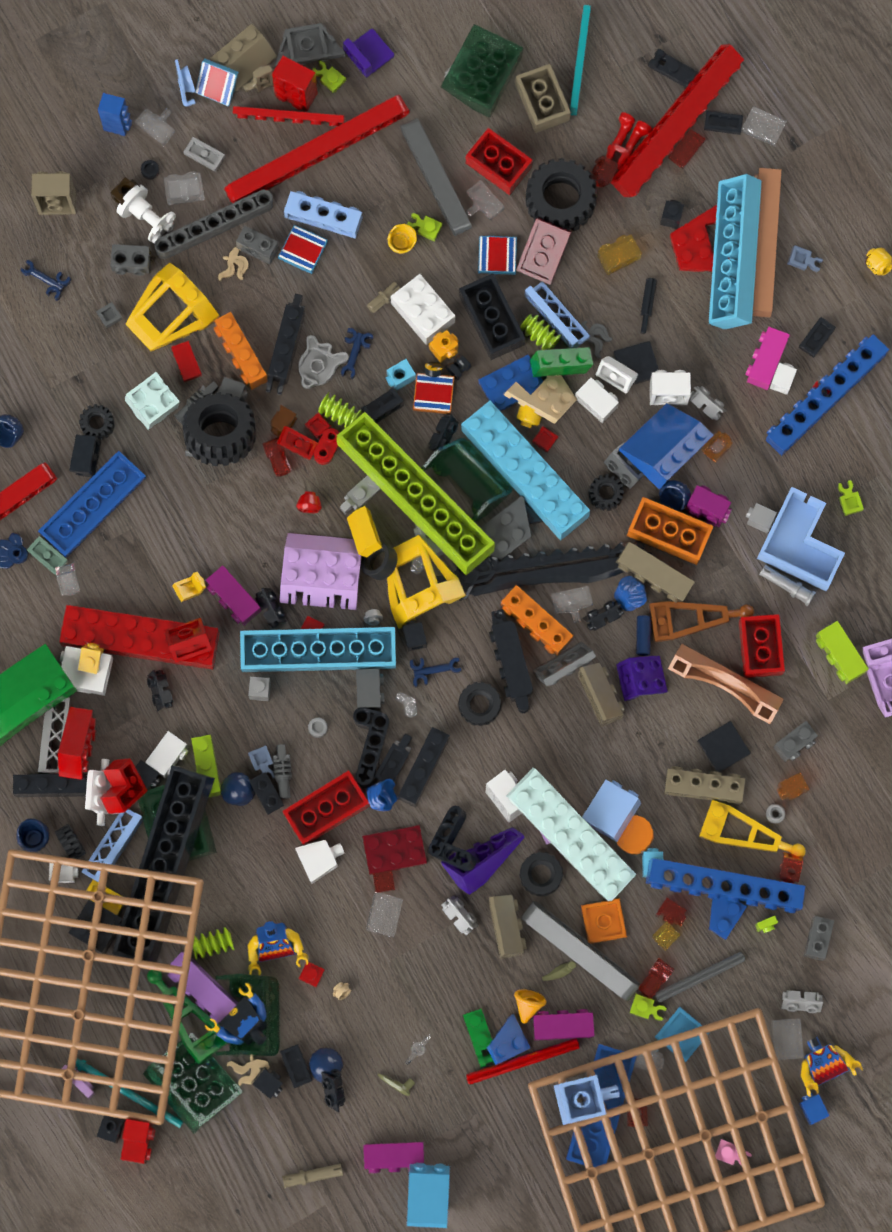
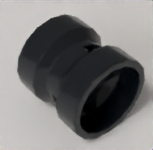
M458 354L452 363H448L445 368L451 376L459 380L465 371H469L472 366L463 355Z

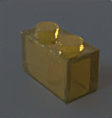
M630 234L628 236H620L612 244L606 243L599 248L600 250H598L597 257L607 275H610L640 260L642 252Z

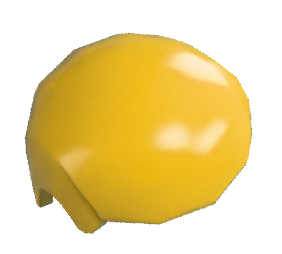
M407 224L394 226L387 237L388 246L393 252L399 254L408 253L417 242L416 231Z

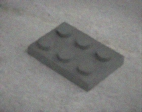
M580 642L534 669L533 673L544 685L551 686L556 684L563 676L573 674L578 667L591 663L596 655L592 649L583 642Z

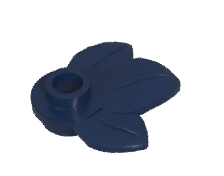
M11 533L8 540H0V568L8 569L14 564H21L27 560L28 552L23 546V539L20 535Z

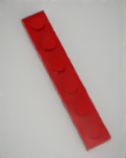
M233 106V114L237 115L239 119H248V116H255V120L266 121V118L269 117L274 118L275 122H285V119H292V123L303 124V120L311 121V125H322V122H329V126L334 127L339 126L340 123H345L344 115Z

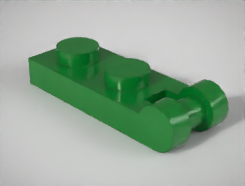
M482 1009L464 1014L463 1018L480 1067H485L490 1062L494 1063L490 1054L486 1056L482 1054V1051L486 1050L492 1041Z

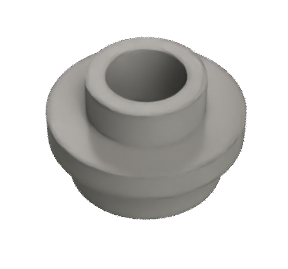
M377 609L368 610L365 613L364 622L371 626L378 625L383 620V615Z
M772 804L766 810V817L771 823H780L785 818V809L779 804ZM777 811L779 816L773 817L772 812Z

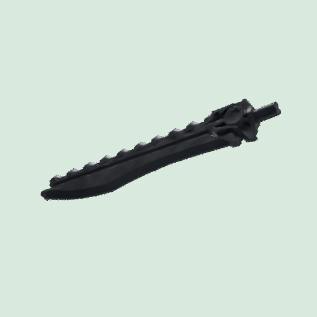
M636 540L633 543L639 548L644 549L641 541ZM620 542L614 549H611L610 545L604 544L597 551L594 547L587 546L581 553L573 547L566 554L556 549L550 556L540 551L533 558L529 556L530 554L523 553L517 560L513 556L507 555L501 562L496 557H487L467 575L457 567L454 574L459 578L466 594L465 597L458 601L467 599L469 594L475 597L514 588L516 585L521 587L545 583H592L614 577L624 572L618 568L619 564L616 563L618 559L616 554L622 552L626 543ZM608 555V559L497 576L490 584L477 586L476 588L473 587L474 585L488 582L495 573ZM443 575L436 576L438 583L447 581Z

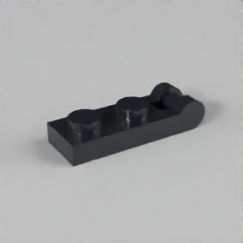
M661 49L656 50L654 59H651L648 63L651 69L685 88L699 73L667 55ZM661 60L665 62L664 66L659 64Z

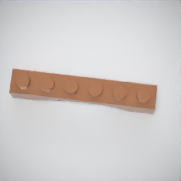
M683 644L679 647L668 667L669 670L684 678L705 681L724 689L740 700L752 715L768 724H771L784 700Z

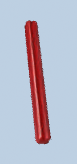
M572 1039L466 1075L467 1082L471 1085L580 1048L577 1039Z

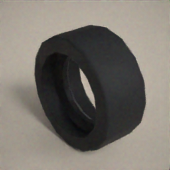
M381 542V549L373 552L367 558L361 557L362 571L376 580L388 578L395 570L398 561L395 549ZM385 551L382 565L374 570L373 565L376 557Z

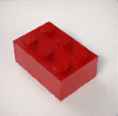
M282 56L272 73L276 98L282 102L287 101L291 103L297 110L307 112L318 94L316 72Z
M487 128L466 154L465 164L508 195H511L531 170L533 163L530 157L490 128Z
M779 614L741 617L739 620L744 678L783 675L785 667Z
M69 708L58 750L60 777L82 780L84 772L88 771L89 761H87V758L92 756L93 745L91 743L92 741L95 742L97 734L95 730L96 718H93V710Z

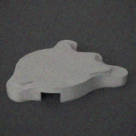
M309 335L306 338L307 348L301 356L298 365L302 378L301 385L305 389H311L314 386L328 383L335 375L336 369L349 360L346 352L332 354V345L330 343H319L314 335Z

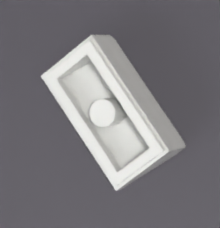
M607 356L601 360L596 376L622 392L628 393L638 373L612 357Z

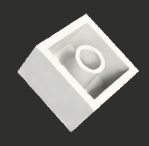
M665 370L652 372L650 380V405H665L666 403L669 405H688L691 395L690 373H686L684 370H676L674 373H667Z

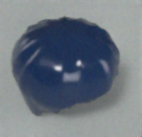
M3 414L0 415V446L11 448L22 438L24 429L18 418Z
M669 480L659 491V504L679 512L684 510L691 498L690 489L681 481Z
M237 772L229 774L227 778H224L220 788L223 800L228 804L237 806L249 804L255 794L249 782V777Z
M32 818L22 821L16 833L17 844L23 850L29 852H38L45 848L50 838L49 828L46 824Z
M327 1047L316 1050L312 1054L309 1063L312 1076L315 1080L322 1083L321 1072L324 1071L328 1075L331 1074L333 1069H338L341 1072L343 1060L340 1054L334 1049Z

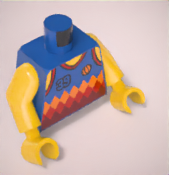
M269 921L263 927H258L256 935L248 943V958L251 961V964L248 966L250 976L252 977L251 972L253 969L258 970L259 976L261 974L257 961L264 962L296 955V952L298 954L297 966L301 967L300 959H304L308 965V955L302 951L304 948L299 934L290 928L287 929L284 923L275 924Z
M818 1037L807 1042L812 1053L804 1057L805 1060H803L801 1066V1078L807 1089L808 1096H811L810 1090H816L818 1094L819 1085L849 1071V1068L853 1075H857L854 1070L855 1068L859 1067L863 1070L861 1063L855 1061L848 1052L840 1047L832 1046L831 1044L822 1047Z

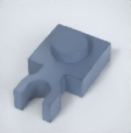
M794 245L787 264L801 270H806L807 266H809L811 270L818 272L820 268L816 267L814 262L821 263L823 259L818 257L812 258L810 257L811 251Z
M265 745L248 752L255 771L261 769L262 773L269 772L272 778H274V772L268 766L273 764L267 746Z

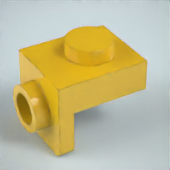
M194 572L191 577L178 581L172 586L181 602L199 596L206 588L205 581L198 572Z
M88 643V645L81 648L78 670L97 674L101 654L104 649L99 648V645L94 643Z

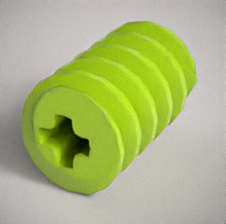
M530 314L521 324V331H525V336L527 337L531 335V341L537 340L536 345H542V350H552L559 342L561 334L555 337V329L549 332V324L543 327L545 320L537 322L539 315L532 317V314Z
M328 392L322 400L318 412L320 414L325 412L326 418L332 416L331 420L333 422L338 420V425L340 426L345 423L344 428H346L361 415L362 410L355 413V406L348 409V402L341 405L342 399L340 398L336 402V395L334 394L329 398Z
M223 927L222 934L216 929L215 936H213L211 931H208L207 938L203 933H200L199 940L196 936L194 938L193 950L196 960L198 954L205 958L206 952L211 957L213 956V950L220 954L221 948H223L225 953L228 952V946L232 950L235 949L231 933L226 927Z

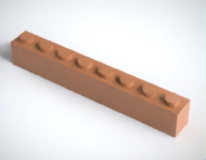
M759 168L758 174H754L755 178L762 181L753 316L770 317L773 307L782 171L780 169Z

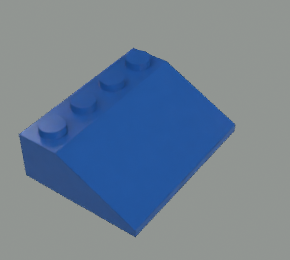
M666 403L619 448V451L658 489H661L713 437V434L700 421Z

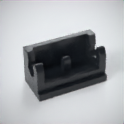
M392 387L385 394L368 405L363 406L361 410L378 423L403 407L404 403L403 399Z
M76 434L69 468L70 472L76 473L75 475L91 478L96 474L101 441L96 436Z

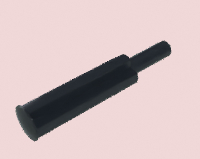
M646 278L641 316H643L642 334L646 333L648 318L652 316L657 280L654 278Z

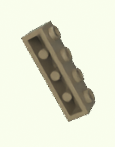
M631 542L625 545L616 560V563L619 564V569L626 573L628 571L634 573L635 579L642 583L647 581L651 584L650 588L658 593L663 591L668 594L667 598L675 603L677 601L683 602L694 584L693 580Z
M672 766L671 769L666 771L664 795L741 804L743 802L745 778H741V775L738 774L722 776L720 772L710 771V774L702 773V770L699 769L683 771L682 767Z

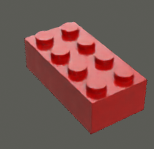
M348 770L282 812L302 846L367 809L370 807V804Z

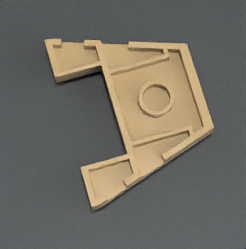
M561 375L546 376V380L531 395L517 382L504 394L508 398H515L518 400V404L522 406L527 405L534 409V413L554 424L577 400Z

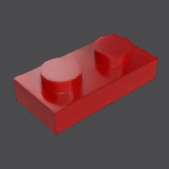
M284 426L277 444L307 460H311L318 442L288 426Z

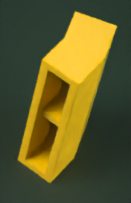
M366 506L355 510L347 517L359 555L367 558L373 552L382 548L371 512Z

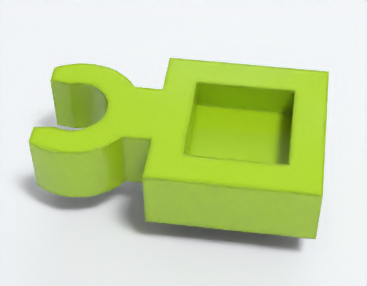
M320 61L319 66L322 67V70L318 71L315 68L312 70L316 72L317 77H322L320 83L335 93L346 81V77L333 67L329 70L326 69V64Z
M412 213L411 218L415 219L416 223L408 222L407 225H410L413 229L418 228V235L435 242L442 228V223L428 216H425L424 220H422L419 215Z
M851 480L847 482L848 489H844L841 483L838 484L839 492L844 495L839 497V501L845 516L864 510L859 493H852L853 483Z
M635 994L629 1013L647 1020L650 1015H653L654 1019L662 1021L663 1018L657 1015V1011H666L667 1008L661 1005L655 1007L653 1006L655 1000Z

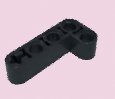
M360 707L353 713L354 723L356 726L369 731L356 772V782L360 787L367 788L374 781L389 729V718L382 712ZM361 713L367 715V720L364 722L357 720V716ZM377 719H384L386 724L383 727L376 726L375 722ZM371 738H380V744L372 745L370 743ZM368 755L374 756V763L367 764L364 761L365 757ZM366 768L368 769L367 776L369 780L366 779L365 782H362L360 776H364Z

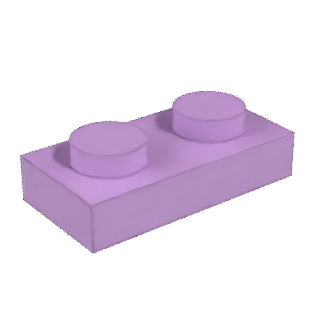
M64 1065L62 1069H67V1065ZM73 1080V1084L88 1099L95 1094L92 1091L94 1086L90 1082Z

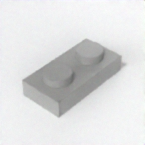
M194 137L184 150V155L215 172L225 159V154Z

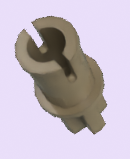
M393 282L383 292H378L379 295L367 304L368 309L375 313L383 305L389 304L391 296L401 288L399 286L396 288L397 283Z

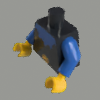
M245 983L249 991L244 992L239 988V992L244 996L247 995L248 998L244 997L219 1023L220 1027L217 1026L214 1019H210L215 1023L214 1028L210 1029L206 1025L205 1027L209 1031L214 1030L218 1037L230 1044L241 1045L245 1043L250 1045L255 1041L257 1045H261L267 1039L263 1033L268 1026L265 1021L267 1017L265 1004L256 993L251 992V985Z

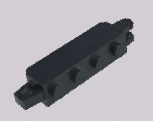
M295 293L293 303L288 302L285 306L268 371L266 392H271L273 382L276 381L280 382L277 394L282 395L284 386L288 383L305 318V306H302L303 295Z
M503 609L491 612L493 625H491L489 637L491 643L495 642L496 645L494 655L496 661L501 663L502 668H499L501 679L506 681L507 686H504L506 698L510 697L511 702L515 701L520 714H525L529 710L528 698L533 693V687L515 623L507 621Z

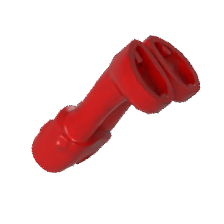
M621 112L619 116L620 130L613 143L607 147L608 151L605 157V162L610 164L616 152L622 154L618 159L617 169H620L631 156L640 138L648 135L652 130L651 126L647 123L637 121L625 147H621L635 124V118L625 112Z

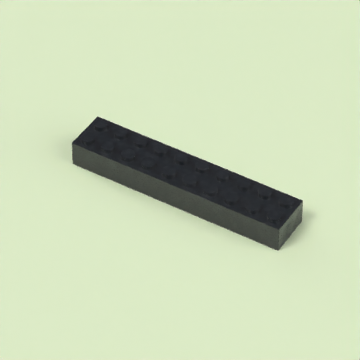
M171 766L139 869L185 875L215 778L183 767ZM136 876L130 898L144 900L148 878ZM155 880L152 901L175 905L182 883ZM127 905L121 927L139 929L143 908ZM151 909L147 931L166 934L172 912ZM118 934L112 954L134 959L138 937ZM145 939L142 960L157 963L163 941Z

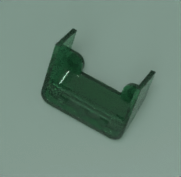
M459 438L437 448L421 467L423 471L433 468L434 473L438 476L446 477L450 475L474 501L471 504L472 513L474 514L471 519L474 522L486 517L512 492L511 485L464 438Z
M249 974L216 976V980L229 981L231 994L234 997H239L240 1001L244 997L248 998V996L240 994L239 988L244 992H248L249 988L245 983H249L252 987L251 992L256 993L265 1004L267 1016L265 1021L268 1025L263 1031L267 1037L263 1044L257 1045L255 1041L250 1045L245 1043L241 1045L230 1044L229 1051L216 1052V1056L264 1057L277 1055L280 1049L278 980L272 976Z

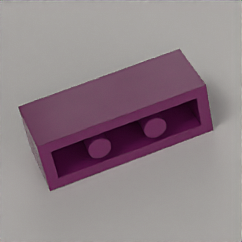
M223 565L206 579L208 585L206 589L212 596L216 594L220 598L218 602L225 610L228 608L233 613L231 617L237 624L241 622L245 626L261 612L260 606Z
M588 1009L576 1010L577 1013L569 1014V1010L557 1011V1014L549 1015V1011L537 1012V1015L533 1016L534 1041L594 1038L593 1013H588Z
M423 1142L363 1145L364 1169L369 1170V1173H381V1169H389V1172H401L400 1168L410 1169V1164L424 1163Z

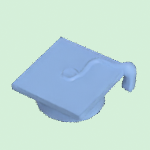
M177 59L175 64L182 103L184 106L196 104L194 99L186 100L185 92L194 93L195 88L188 66L180 70Z

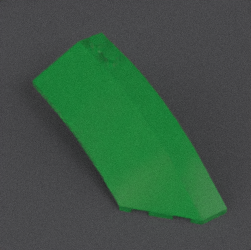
M46 643L0 674V746L45 712L77 692V689Z

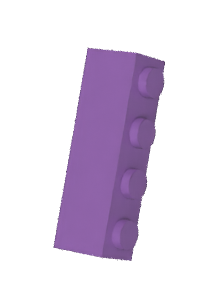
M181 952L170 965L182 967L184 952ZM191 957L185 993L188 996L192 995L197 1000L196 1004L201 1009H207L211 1013V1019H214L218 1024L238 1002ZM168 973V977L175 983L179 982L180 974Z

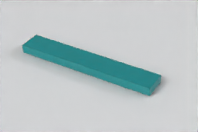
M590 5L583 6L570 105V115L577 116Z

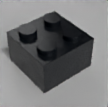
M89 899L77 920L92 922L95 902ZM102 907L100 923L121 926L123 919ZM72 927L69 934L88 945L90 930ZM98 931L95 950L106 954L117 934Z

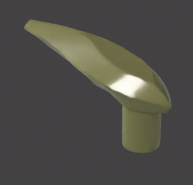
M570 961L569 963L561 964L551 973L543 976L542 980H554L568 975L576 967V962Z
M378 1074L392 1088L403 1095L410 1096L409 1090L415 1084L412 1079L409 1078L402 1084L388 1076Z

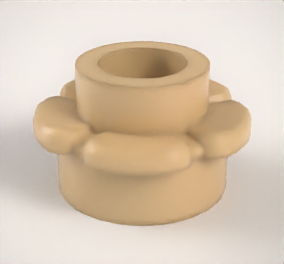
M340 982L333 988V996L337 997L338 1000L345 999L351 993L348 983L343 984V982Z

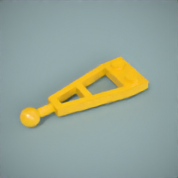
M712 800L699 835L701 838L724 845L777 852L779 848L790 852L791 856L795 859L803 858L806 853L805 847L802 844L791 845L782 842V836L735 808ZM728 813L752 826L747 841L720 837ZM757 830L774 839L773 845L753 842Z

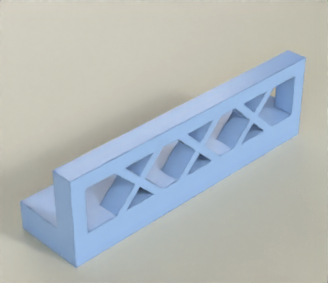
M540 282L534 288L529 286L525 290V297L548 324L556 330L555 332L558 335L561 334V339L569 348H577L590 338V335L544 282ZM541 288L547 293L546 299H542L537 294V291ZM548 303L556 304L559 307L558 313H554L548 306ZM560 317L568 318L570 320V327L565 326ZM580 331L583 337L577 340L571 332Z
M129 809L125 813H119L89 861L115 865L144 818ZM125 813H128L132 816V819L128 825L123 826L121 819ZM121 830L122 834L117 842L112 843L111 834L113 831ZM110 846L111 851L108 856L101 859V849ZM83 868L81 871L83 874L99 883L100 871H97L94 876L88 872V869Z

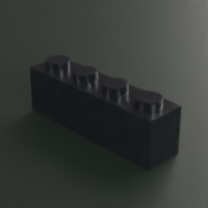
M434 727L431 728L398 795L399 800L416 808L450 739V735Z
M59 774L13 775V795L15 797L86 796L88 774H83L82 780L60 777Z

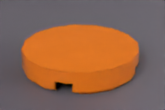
M633 816L617 841L618 846L629 854L645 852L654 839V831L651 824L641 816Z

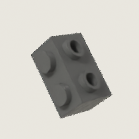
M623 442L608 456L604 463L624 485L631 489L645 475L619 451V448L625 444Z
M805 721L777 742L773 748L784 762H787L789 759L794 761L801 755V750L804 748L808 750L816 744L815 740L818 735L808 722Z

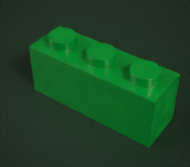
M590 347L538 350L530 359L533 377L586 374L593 366Z

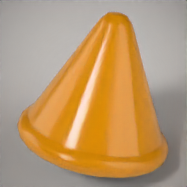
M520 989L514 993L520 1020L524 1024L547 1002L543 995L532 990Z

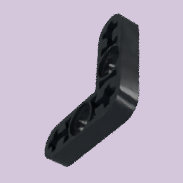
M455 805L447 811L429 845L428 852L442 862L463 871H471L476 865V858L469 852L452 845L466 819V812ZM451 828L450 834L444 837L445 831ZM455 851V857L449 860V855ZM463 858L465 860H468V862L463 863L461 859Z

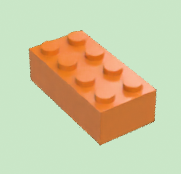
M642 497L627 536L698 565L713 526Z

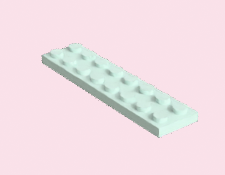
M532 768L506 795L606 901H612L635 877L636 873L535 768Z

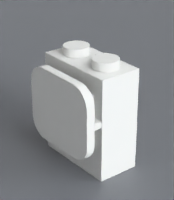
M66 646L65 651H62L60 656L61 667L77 689V692L105 696L113 663L112 655L101 654L98 673L94 674L79 671L78 665L81 649Z

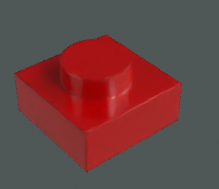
M308 962V965L305 964L299 980L317 988L325 969Z

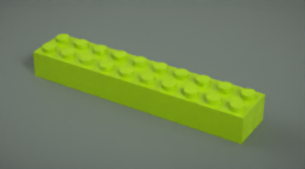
M366 412L337 435V445L465 575L470 573L494 552L495 542Z

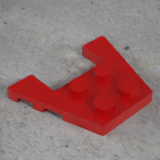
M717 205L670 233V240L680 271L712 272L714 254L705 226L716 224Z

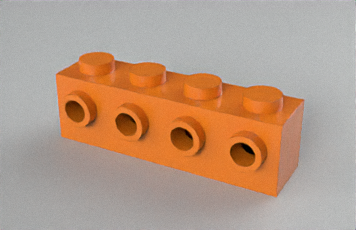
M229 312L214 320L216 326L214 331L218 338L222 337L224 341L222 345L227 354L231 353L233 357L231 361L236 369H240L242 373L240 377L244 384H248L250 389L253 390L268 382L264 369L233 314Z
M517 585L501 601L503 612L509 617L512 615L516 619L517 625L522 629H528L531 632L530 636L537 642L540 640L550 654L555 653L558 656L573 640V634Z

